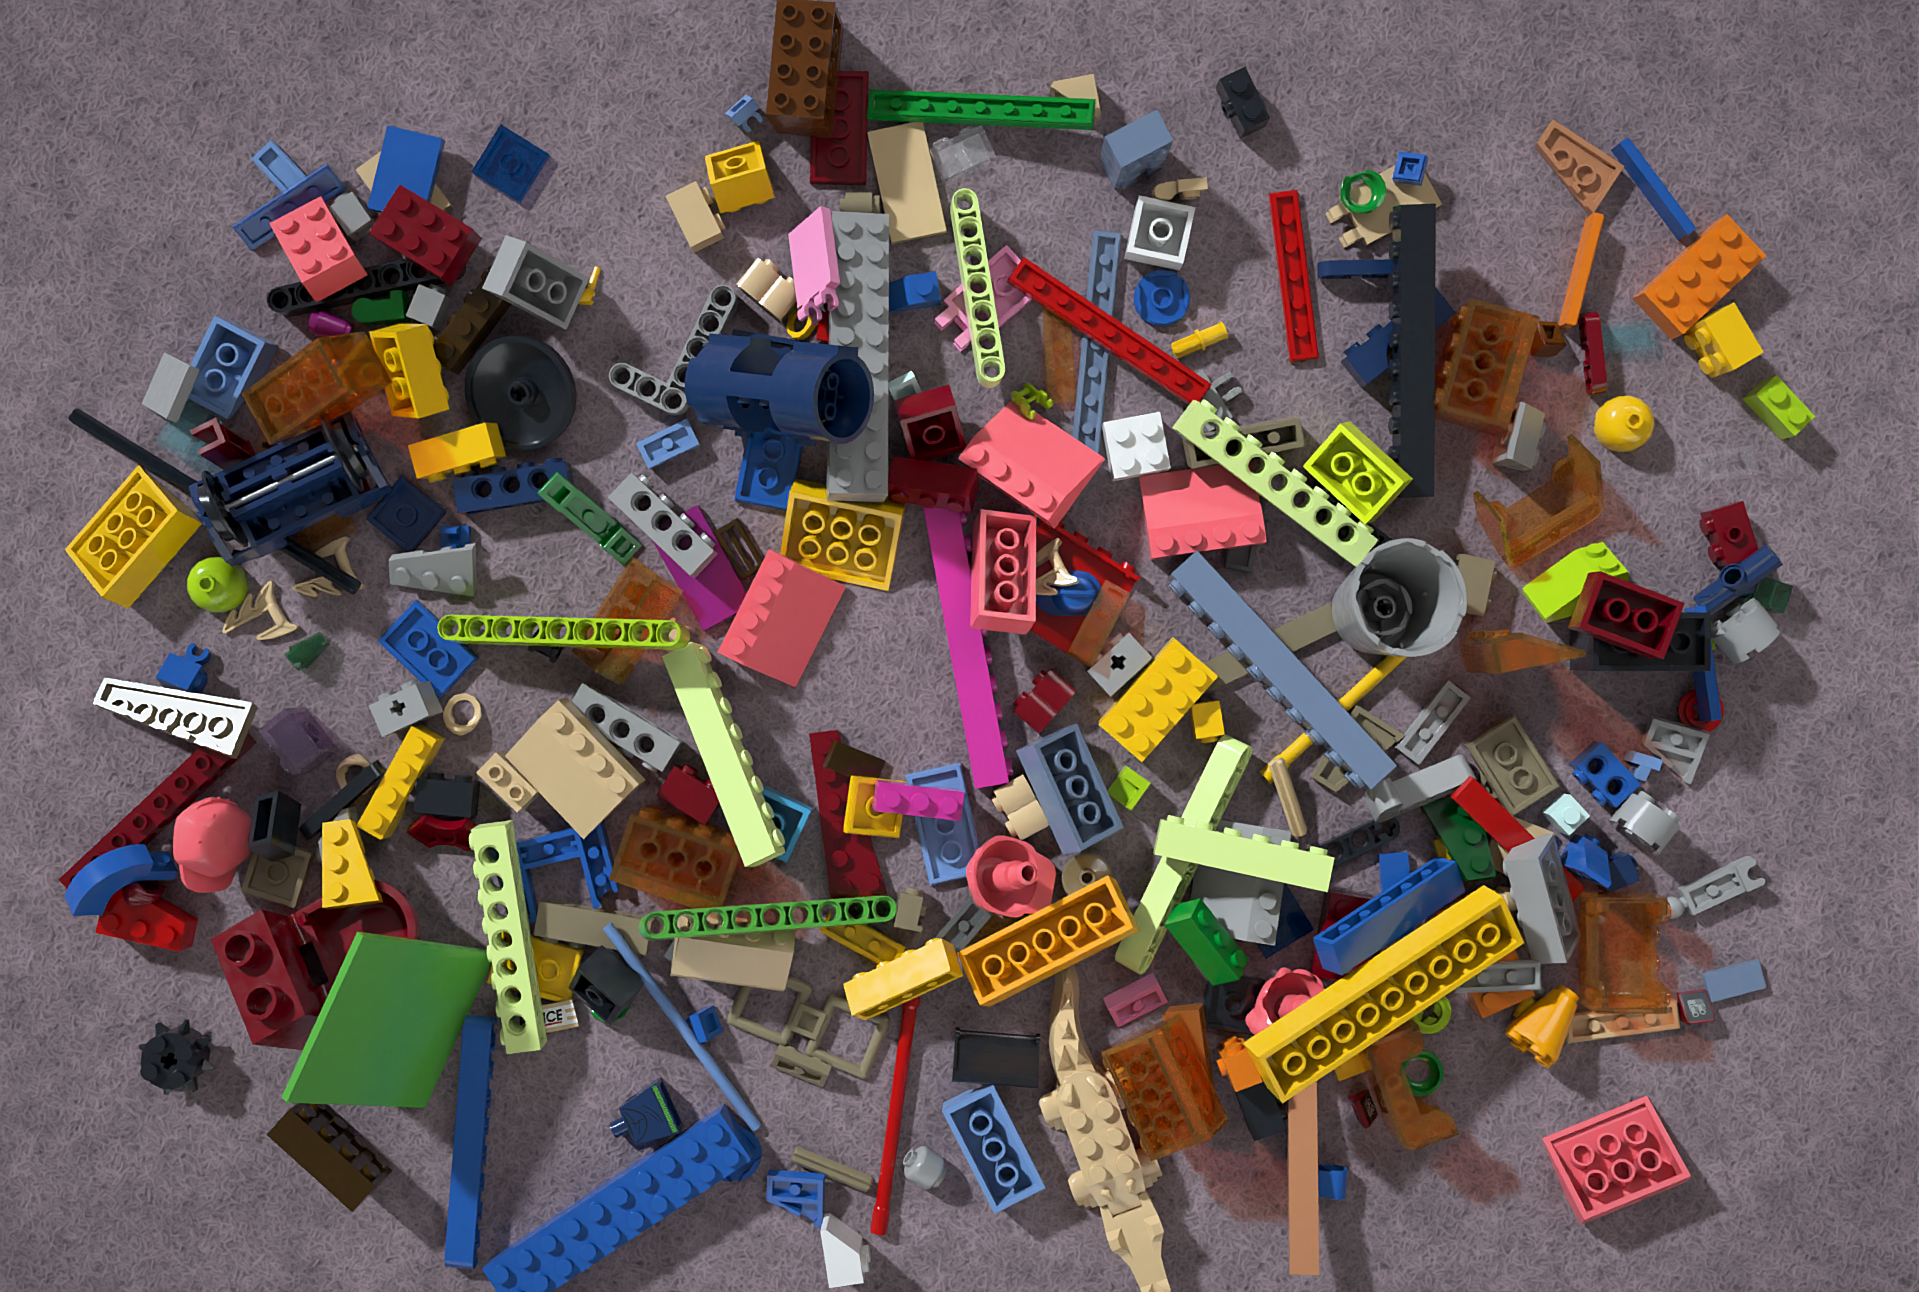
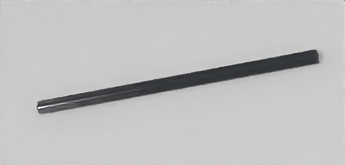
M79 408L74 409L69 415L68 419L70 422L190 495L189 486L198 482ZM286 537L289 545L278 550L350 594L357 593L361 587V582L291 538Z

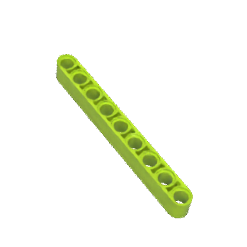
M446 615L441 618L437 626L440 637L461 644L680 650L685 648L690 641L688 628L670 620ZM458 623V632L454 635L453 629ZM485 624V632L480 636V628ZM512 625V633L507 637L506 630L508 626ZM538 625L539 634L534 638L533 630ZM566 626V635L561 639L560 630ZM593 626L594 635L588 640L587 631ZM621 627L622 634L618 640H615L614 633L617 628ZM648 628L650 632L649 637L643 641L641 638L642 632ZM676 628L677 638L670 642L669 634Z

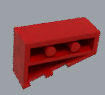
M122 887L112 895L103 914L99 915L95 932L180 952L193 946L198 918L162 898L150 904L128 905L124 900Z

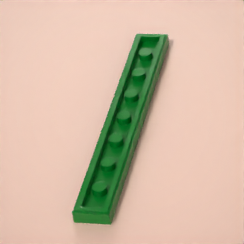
M870 89L867 118L868 120L1093 130L1096 99Z

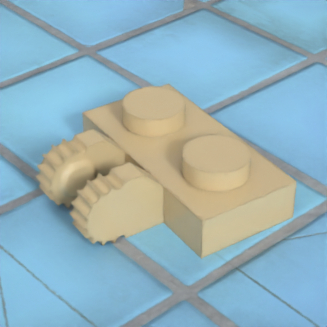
M1207 177L1161 182L1153 187L1151 194L1154 199L1163 201L1171 200L1174 195H1179V200L1196 199V197H1200L1201 192L1208 189Z

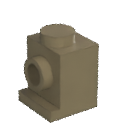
M907 886V891L900 889L897 912L893 920L894 927L922 932L923 925L918 920L919 918L924 919L927 902H923V889Z

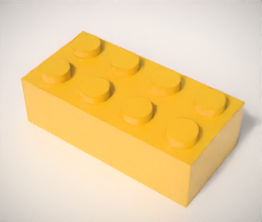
M1172 637L1098 721V724L1137 759L1143 762L1218 676L1178 640Z

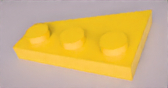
M347 819L322 823V908L330 910L383 903L381 894L377 891L374 882L373 871L367 863L365 849L355 821Z

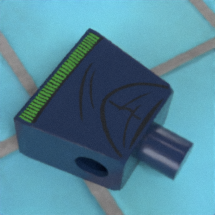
M661 1077L624 1101L619 1107L622 1117L610 1122L612 1133L616 1138L630 1133L635 1144L677 1134L683 1127V1123Z

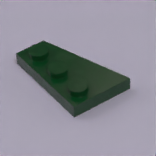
M1437 799L1420 806L1422 813H1425L1432 824L1431 828L1436 836L1440 837L1448 850L1447 854L1451 860L1457 861L1460 874L1465 883L1494 879L1496 877L1485 831L1453 799Z

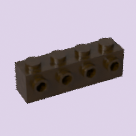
M492 266L484 270L481 275L482 281L476 289H471L466 294L464 305L458 312H454L448 318L447 327L443 333L434 337L433 348L436 358L441 365L457 375L461 373L512 305L482 289Z

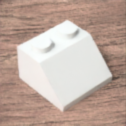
M831 1213L824 1214L820 1232L829 1288L864 1283L865 1272H869V1262H871L869 1245H864L862 1236Z

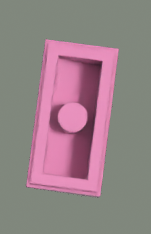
M1153 973L1103 998L1118 1028L1168 1003Z

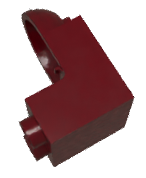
M374 880L383 903L326 910L322 908L321 897L291 915H282L261 909L211 938L210 940L252 1044L303 1050L357 932L420 940L419 918L409 898L398 888ZM311 943L314 944L329 980L326 984L318 987L313 986L307 966L298 948Z

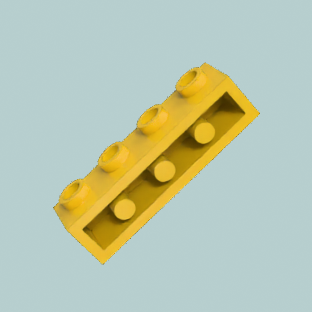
M935 938L927 941L922 948L903 952L901 957L896 960L879 963L876 969L870 972H861L854 975L852 980L843 985L851 1015L867 1020L960 978L963 974L954 945L941 938Z

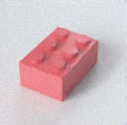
M321 196L269 223L301 282L316 303L367 276L357 255Z

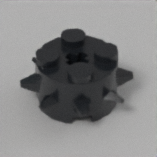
M185 1019L181 1026L173 1029L168 1028L161 1022L155 1024L156 1036L146 1044L139 1045V1049L142 1051L141 1076L144 1080L163 1089L164 1095H168L172 1089L182 1086L191 1092L197 1091V1077L204 1071L214 1070L215 1068L209 1062L210 1049L207 1047L212 1041L211 1037H202L200 1032L190 1027L188 1019Z

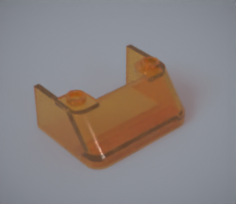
M1572 434L1567 436L1569 455L1554 463L1551 471V481L1509 507L1505 508L1500 501L1488 502L1478 490L1473 493L1478 521L1498 555L1509 568L1519 567L1591 524L1602 515L1605 509L1600 461Z

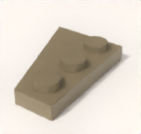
M1355 705L1349 714L1384 752L1395 742L1405 737L1404 734L1358 705ZM1325 755L1322 756L1310 777L1334 792H1337L1348 783L1344 777V774L1347 772L1338 765L1335 767Z

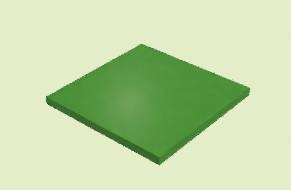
M357 932L281 1098L287 1103L425 1108L463 1027L465 1017L468 1015L492 962H489L487 958V949Z

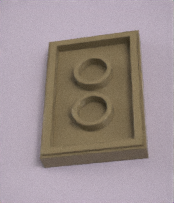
M1510 714L1464 744L1498 800L1512 816H1515L1560 787L1515 714Z

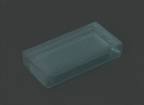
M1653 321L1601 325L1604 354L1656 349Z

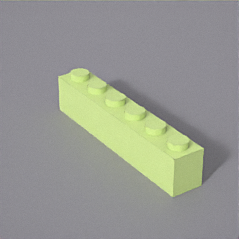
M1168 815L1167 820L1160 819L1153 851L1155 855L1328 892L1335 858L1327 855V849L1311 846L1310 851L1298 849L1299 843L1282 840L1281 845L1270 843L1271 837L1253 834L1252 839L1241 837L1242 831L1225 827L1223 833L1214 831L1212 824L1196 821L1195 826L1184 824V818Z

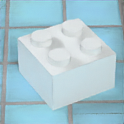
M1139 195L1124 259L1179 271L1184 263L1195 207Z
M1160 412L1108 421L1102 424L1112 481L1165 472L1171 468Z

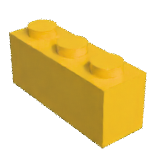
M485 422L408 445L417 479H428L429 483L446 479L445 474L454 472L455 475H461L462 473L472 471L471 466L480 464V468L496 465V459L506 457L497 423Z

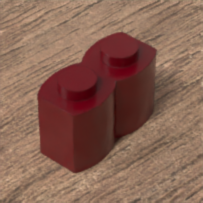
M1042 669L1032 681L1035 687L1030 693L1027 694L1023 691L1013 702L1016 706L1013 712L1038 734L1042 732L1077 692L1052 669L1047 673Z

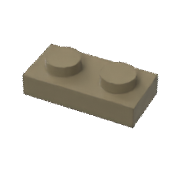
M780 1044L771 1064L773 1068L822 1088L832 1067L818 1057H809L800 1053L794 1047H785Z

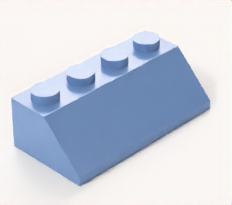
M994 1085L970 1089L943 1102L942 1112L994 1214L1046 1188Z

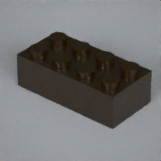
M297 1103L285 1113L266 1135L353 1212L390 1175L392 1170L389 1168L388 1160L382 1155L372 1153L368 1149L367 1141L361 1136L351 1134L347 1130L346 1122L340 1117L330 1115L326 1111L327 1107L325 1104Z

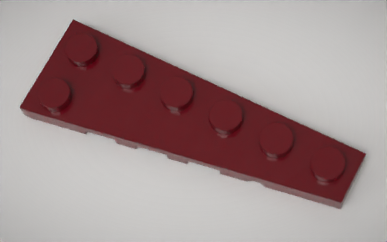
M838 729L809 733L831 899L887 895L870 835L843 832L851 777L823 766L833 740L841 742Z

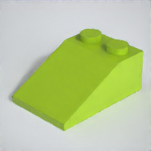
M1603 542L1594 543L1574 550L1525 585L1522 591L1543 621L1549 623L1573 615L1588 573L1601 571L1629 582V572Z

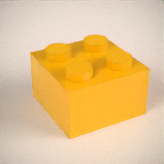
M1735 303L1729 304L1701 318L1685 332L1686 335L1684 336L1686 345L1691 350H1695L1700 358L1698 361L1700 369L1705 374H1709L1711 378L1733 371L1764 353Z

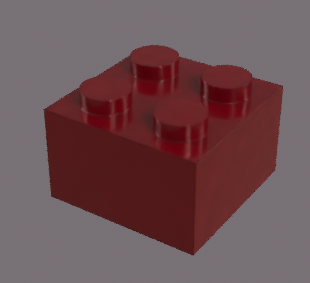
M950 385L894 400L911 459L926 461L964 450L967 447Z

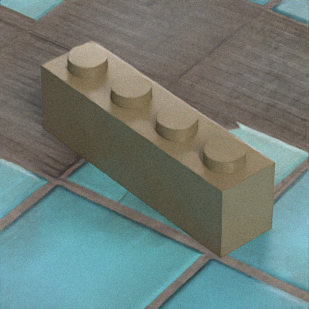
M1295 416L1242 425L1237 431L1245 438L1250 434L1263 444L1260 449L1266 454L1271 453V451L1278 452L1304 446L1301 420ZM1215 431L1203 434L1206 438L1213 436L1215 434ZM1182 437L1186 466L1193 469L1218 464L1193 443ZM1236 439L1230 440L1227 443L1226 452L1228 455H1232L1238 450Z
M548 898L539 901L534 936L542 937L541 941L558 943L559 940L568 941L569 946L576 948H586V945L597 946L598 949L603 945L606 949L618 950L603 931V928L612 922L638 958H642V955H647L652 944V940L643 938L639 933V922L644 915L599 907L593 909V906ZM655 918L649 919L647 924L648 930L651 933L654 932Z

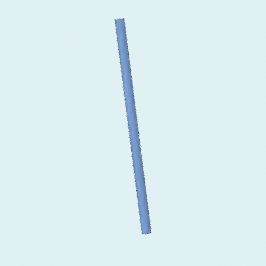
M612 922L607 924L603 931L629 966L640 975L646 989L752 1131L757 1130L762 1125L703 1044L698 1043L694 1032Z

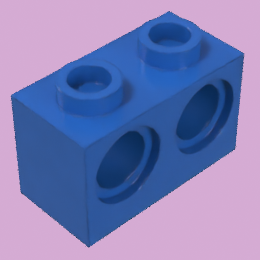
M1593 741L1569 763L1574 769L1572 772L1573 777L1582 785L1587 783L1593 790L1591 796L1602 806L1605 804L1612 807L1619 806L1641 785L1602 742ZM1594 758L1597 762V768L1591 773L1588 769V763ZM1612 779H1614L1616 782V789L1613 793L1610 794L1607 789L1608 783Z

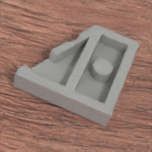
M1651 716L1642 743L1653 754H1656L1686 783L1691 784L1710 734L1706 730Z

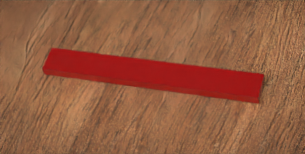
M1023 257L1008 278L1007 283L1186 404L1190 405L1193 400L1201 402L1212 386L1210 382L1025 257Z

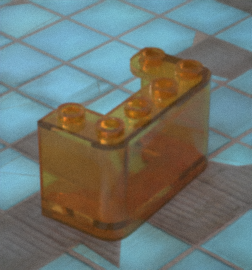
M1582 892L1580 894L1579 1000L1583 1006L1597 1014H1667V1006L1670 1004L1671 999L1668 988L1664 987L1662 982L1656 980V972L1660 968L1659 957L1656 955V943H1659L1660 931L1657 925H1664L1666 920L1671 917V906L1667 897L1653 892Z
M1409 1019L1359 1052V1056L1384 1125L1404 1148L1413 1151L1459 1135L1450 1114L1440 1110L1437 1104L1428 1105L1419 1096H1413L1401 1062L1418 1056L1423 1050L1424 1040L1418 1024Z

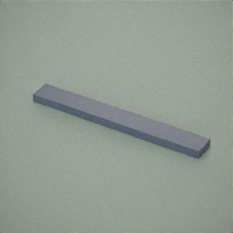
M1093 230L1086 299L1113 317L1121 233ZM1083 334L1072 437L1099 454L1109 351Z

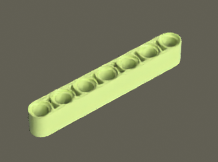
M962 188L955 192L952 198L950 214L976 375L982 386L993 388L1001 382L1005 373L1003 350L978 198L972 190ZM966 201L970 204L971 208L962 210L957 206V203ZM966 228L971 229L975 232V236L967 238L961 231ZM975 256L979 259L980 264L972 266L967 263L966 258ZM975 283L980 284L984 287L985 291L978 294L973 292L970 286ZM983 311L987 313L989 320L985 322L979 321L975 317V313ZM989 339L994 347L986 350L980 346L979 341ZM988 366L994 367L998 372V376L994 378L986 376L984 368Z

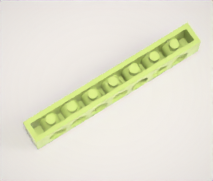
M1193 400L1172 427L1174 430L1348 563L1356 567L1378 541L1377 538L1371 535L1374 531L1373 528L1367 524L1365 525L1361 520L1356 523L1349 518L1352 512L1340 503L1336 506L1332 505L1327 501L1330 496L1317 486L1312 489L1306 485L1307 478L1295 469L1289 472L1283 467L1285 461L1272 451L1269 455L1260 449L1263 445L1260 441L1250 434L1245 438L1237 432L1240 426L1228 417L1223 421L1215 415L1217 409L1209 402L1203 400L1200 403ZM1208 422H1213L1216 426L1215 434L1206 438L1203 434V428ZM1236 439L1238 450L1234 454L1228 455L1226 445L1230 440ZM1254 457H1259L1261 461L1260 468L1255 472H1251L1248 467L1249 461ZM1277 474H1281L1283 477L1282 485L1277 489H1273L1271 486L1272 478ZM1303 491L1305 494L1304 502L1299 506H1295L1293 502L1295 494ZM1325 508L1327 511L1326 519L1323 522L1317 523V512ZM1347 525L1349 534L1346 538L1340 540L1338 531L1341 527Z
M513 820L479 824L471 829L469 845L471 850L475 851L476 861L474 862L473 870L475 877L479 878L480 883L478 901L479 905L484 908L485 917L482 921L484 934H488L489 940L487 958L489 962H492L494 971L491 976L492 988L497 990L496 1014L498 1018H501L502 1022L500 1030L501 1044L505 1045L507 1054L541 1050L547 1043V1035ZM489 847H493L498 851L499 859L490 857L488 853ZM493 875L502 878L503 887H498L494 884ZM498 903L507 907L508 915H503L498 911ZM508 932L512 936V943L504 941L501 933ZM506 960L514 961L517 970L509 969L506 965ZM510 988L518 989L521 993V998L514 997L510 992ZM515 1016L523 1017L526 1025H519L515 1021Z

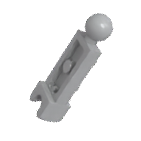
M1744 856L1718 870L1678 887L1677 889L1681 897L1671 896L1665 898L1660 905L1661 912L1669 919L1679 918L1685 908L1689 914L1696 915L1745 891L1749 892L1764 885L1765 879L1756 876L1748 877V870L1755 866L1757 862L1751 856Z

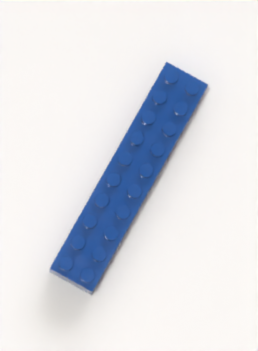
M724 1103L490 1258L482 1270L497 1292H552L751 1161L756 1150L749 1139L744 1136L739 1124Z

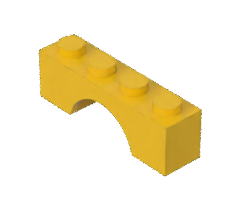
M422 725L411 726L360 818L357 827L380 840L392 836L405 813L407 799L416 784L417 778H420L422 773L432 764L445 740L444 737Z

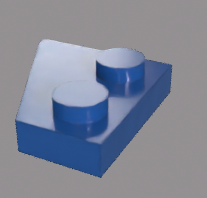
M769 1169L767 1174V1201L778 1207L786 1208L789 1213L797 1217L802 1214L815 1221V1227L821 1228L824 1218L825 1174Z

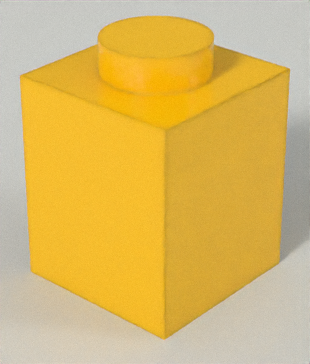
M1213 700L1192 705L1189 713L1193 738L1201 739V743L1218 741L1219 735H1225L1220 701Z

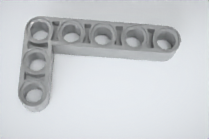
M718 285L711 291L667 383L626 363H617L612 366L609 371L610 382L619 390L670 415L681 416L685 414L690 406L687 404L685 383L681 382V375L687 370L691 358H696L693 356L694 348L709 342V333L725 334L739 303L733 289L727 285ZM721 295H731V302L727 306L722 307L718 305V298ZM712 319L718 320L719 326L717 330L707 332L705 329L706 323ZM623 371H629L630 380L626 384H619V374ZM649 383H654L656 385L655 393L649 397L644 396V387ZM675 395L681 396V405L677 409H670L668 404L670 398Z

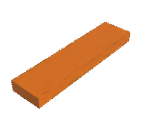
M1594 212L1585 218L1558 323L1559 328L1568 330L1577 325L1604 221V214Z

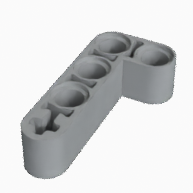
M1461 754L1393 782L1390 778L1383 779L1372 789H1366L1363 798L1375 822L1380 823L1454 793L1469 776L1473 777L1476 781L1477 779L1464 754Z

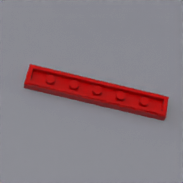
M1298 190L1269 193L1289 362L1318 359Z
M1469 776L1450 796L1507 853L1513 847L1535 839L1473 777ZM1563 866L1573 903L1586 888Z

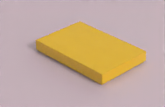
M502 932L503 940L512 943V936L508 932ZM531 935L540 997L556 1002L571 1000L573 992L568 987L577 969L581 966L585 949L572 947L560 942L541 941V937ZM506 960V965L509 969L517 970L514 961ZM493 965L491 966L489 978L487 981V983L491 984V976L492 973H494ZM510 988L511 990H515V991L520 992V991H519L518 989H516V988Z

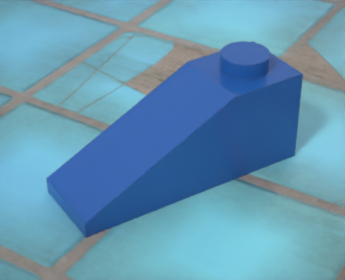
M1587 833L1584 837L1574 834L1560 855L1562 865L1579 878L1609 888L1611 877L1608 855L1606 851L1599 847L1601 842Z

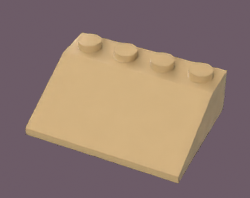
M567 697L558 700L505 755L510 763L583 839L645 781V778Z

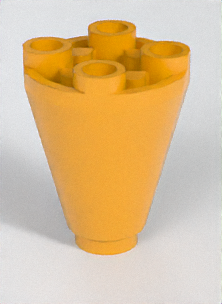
M1559 985L1557 989L1550 990L1544 997L1508 1024L1505 1035L1511 1039L1510 1044L1522 1053L1528 1050L1535 1055L1534 1059L1540 1065L1549 1069L1559 1059L1577 1009L1576 1002L1579 1000V997L1563 985Z

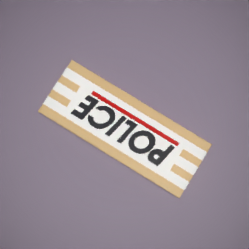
M572 999L542 1005L546 1033L579 1026ZM515 1016V1021L519 1025H526L523 1017Z

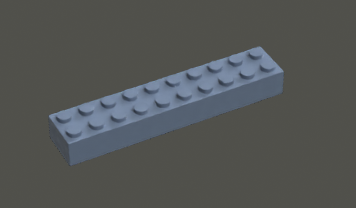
M1198 551L1193 553L1169 576L1168 579L1171 583L1168 587L1178 598L1184 596L1190 602L1189 610L1198 619L1203 617L1210 624L1207 629L1217 640L1223 638L1229 646L1226 649L1237 661L1243 659L1249 666L1246 669L1248 674L1256 682L1262 680L1268 687L1265 690L1266 693L1276 703L1282 702L1288 708L1285 713L1295 724H1303L1307 729L1305 735L1312 743L1322 745L1327 750L1324 753L1325 757L1335 767L1338 765L1347 772L1344 774V777L1353 787L1372 789L1397 766Z

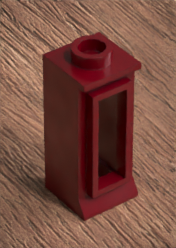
M217 418L190 430L194 437L208 444L198 449L199 455L223 470L256 455L249 440L246 441L223 424L220 425Z

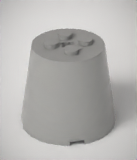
M1396 539L1376 547L1354 568L1338 587L1334 595L1332 618L1337 632L1348 645L1358 651L1370 654L1419 657L1443 648L1458 633L1456 631L1467 610L1465 582L1454 561L1444 551H1439L1433 546L1426 544V541L1419 539Z

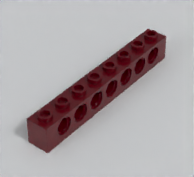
M247 733L237 759L200 746L58 880L68 889L78 872L97 857L129 845L145 844L147 846L257 742Z

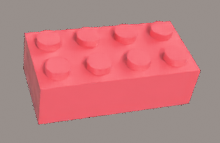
M981 509L972 526L970 628L1027 634L1036 622V516Z

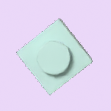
M1561 792L1540 811L1558 832L1570 835L1590 817L1571 795Z

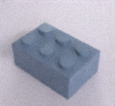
M1158 110L1105 136L1099 161L1114 189L1122 186L1123 189L1129 188L1137 183V177L1144 173L1151 176L1163 169L1162 164L1165 163L1174 140Z

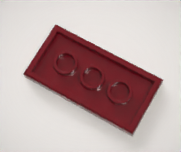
M839 71L833 138L811 135L810 184L866 185L869 71Z

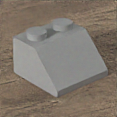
M1518 402L1505 408L1491 464L1520 471L1532 469V466L1537 464L1540 452L1537 449L1539 438L1543 437L1546 429V422H1543L1545 413L1524 402Z

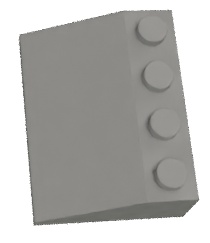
M1220 820L1215 830L1224 833L1225 827L1242 831L1241 837L1251 839L1253 834L1271 837L1270 843L1281 845L1282 840L1290 841L1291 831L1226 820ZM1199 864L1193 875L1189 901L1201 898L1233 939L1275 946L1284 883Z

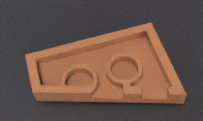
M1555 120L1548 124L1534 146L1588 215L1595 212L1624 168V165Z

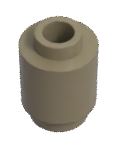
M846 192L845 198H840V211L880 214V195H873V192Z

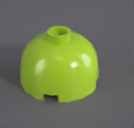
M209 557L199 561L191 569L187 578V591L191 600L202 609L210 612L231 611L244 601L248 592L246 573L239 564L232 567L222 557Z

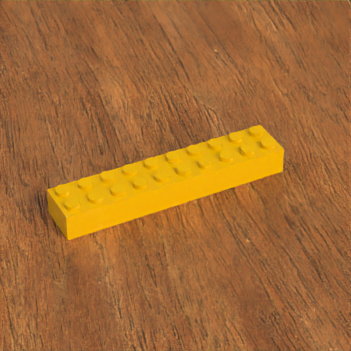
M1483 885L1243 1044L1266 1087L1284 1103L1524 944V941L1503 896Z

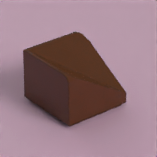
M1534 321L1524 331L1525 341L1532 357L1555 356L1566 346L1557 322Z

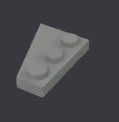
M476 543L466 544L465 547L453 549L452 546L443 547L440 551L434 552L422 550L392 554L389 559L390 584L474 597L477 590Z

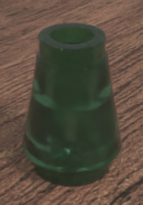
M319 631L290 646V650L285 653V656L298 671H301L303 668L308 669L330 643Z

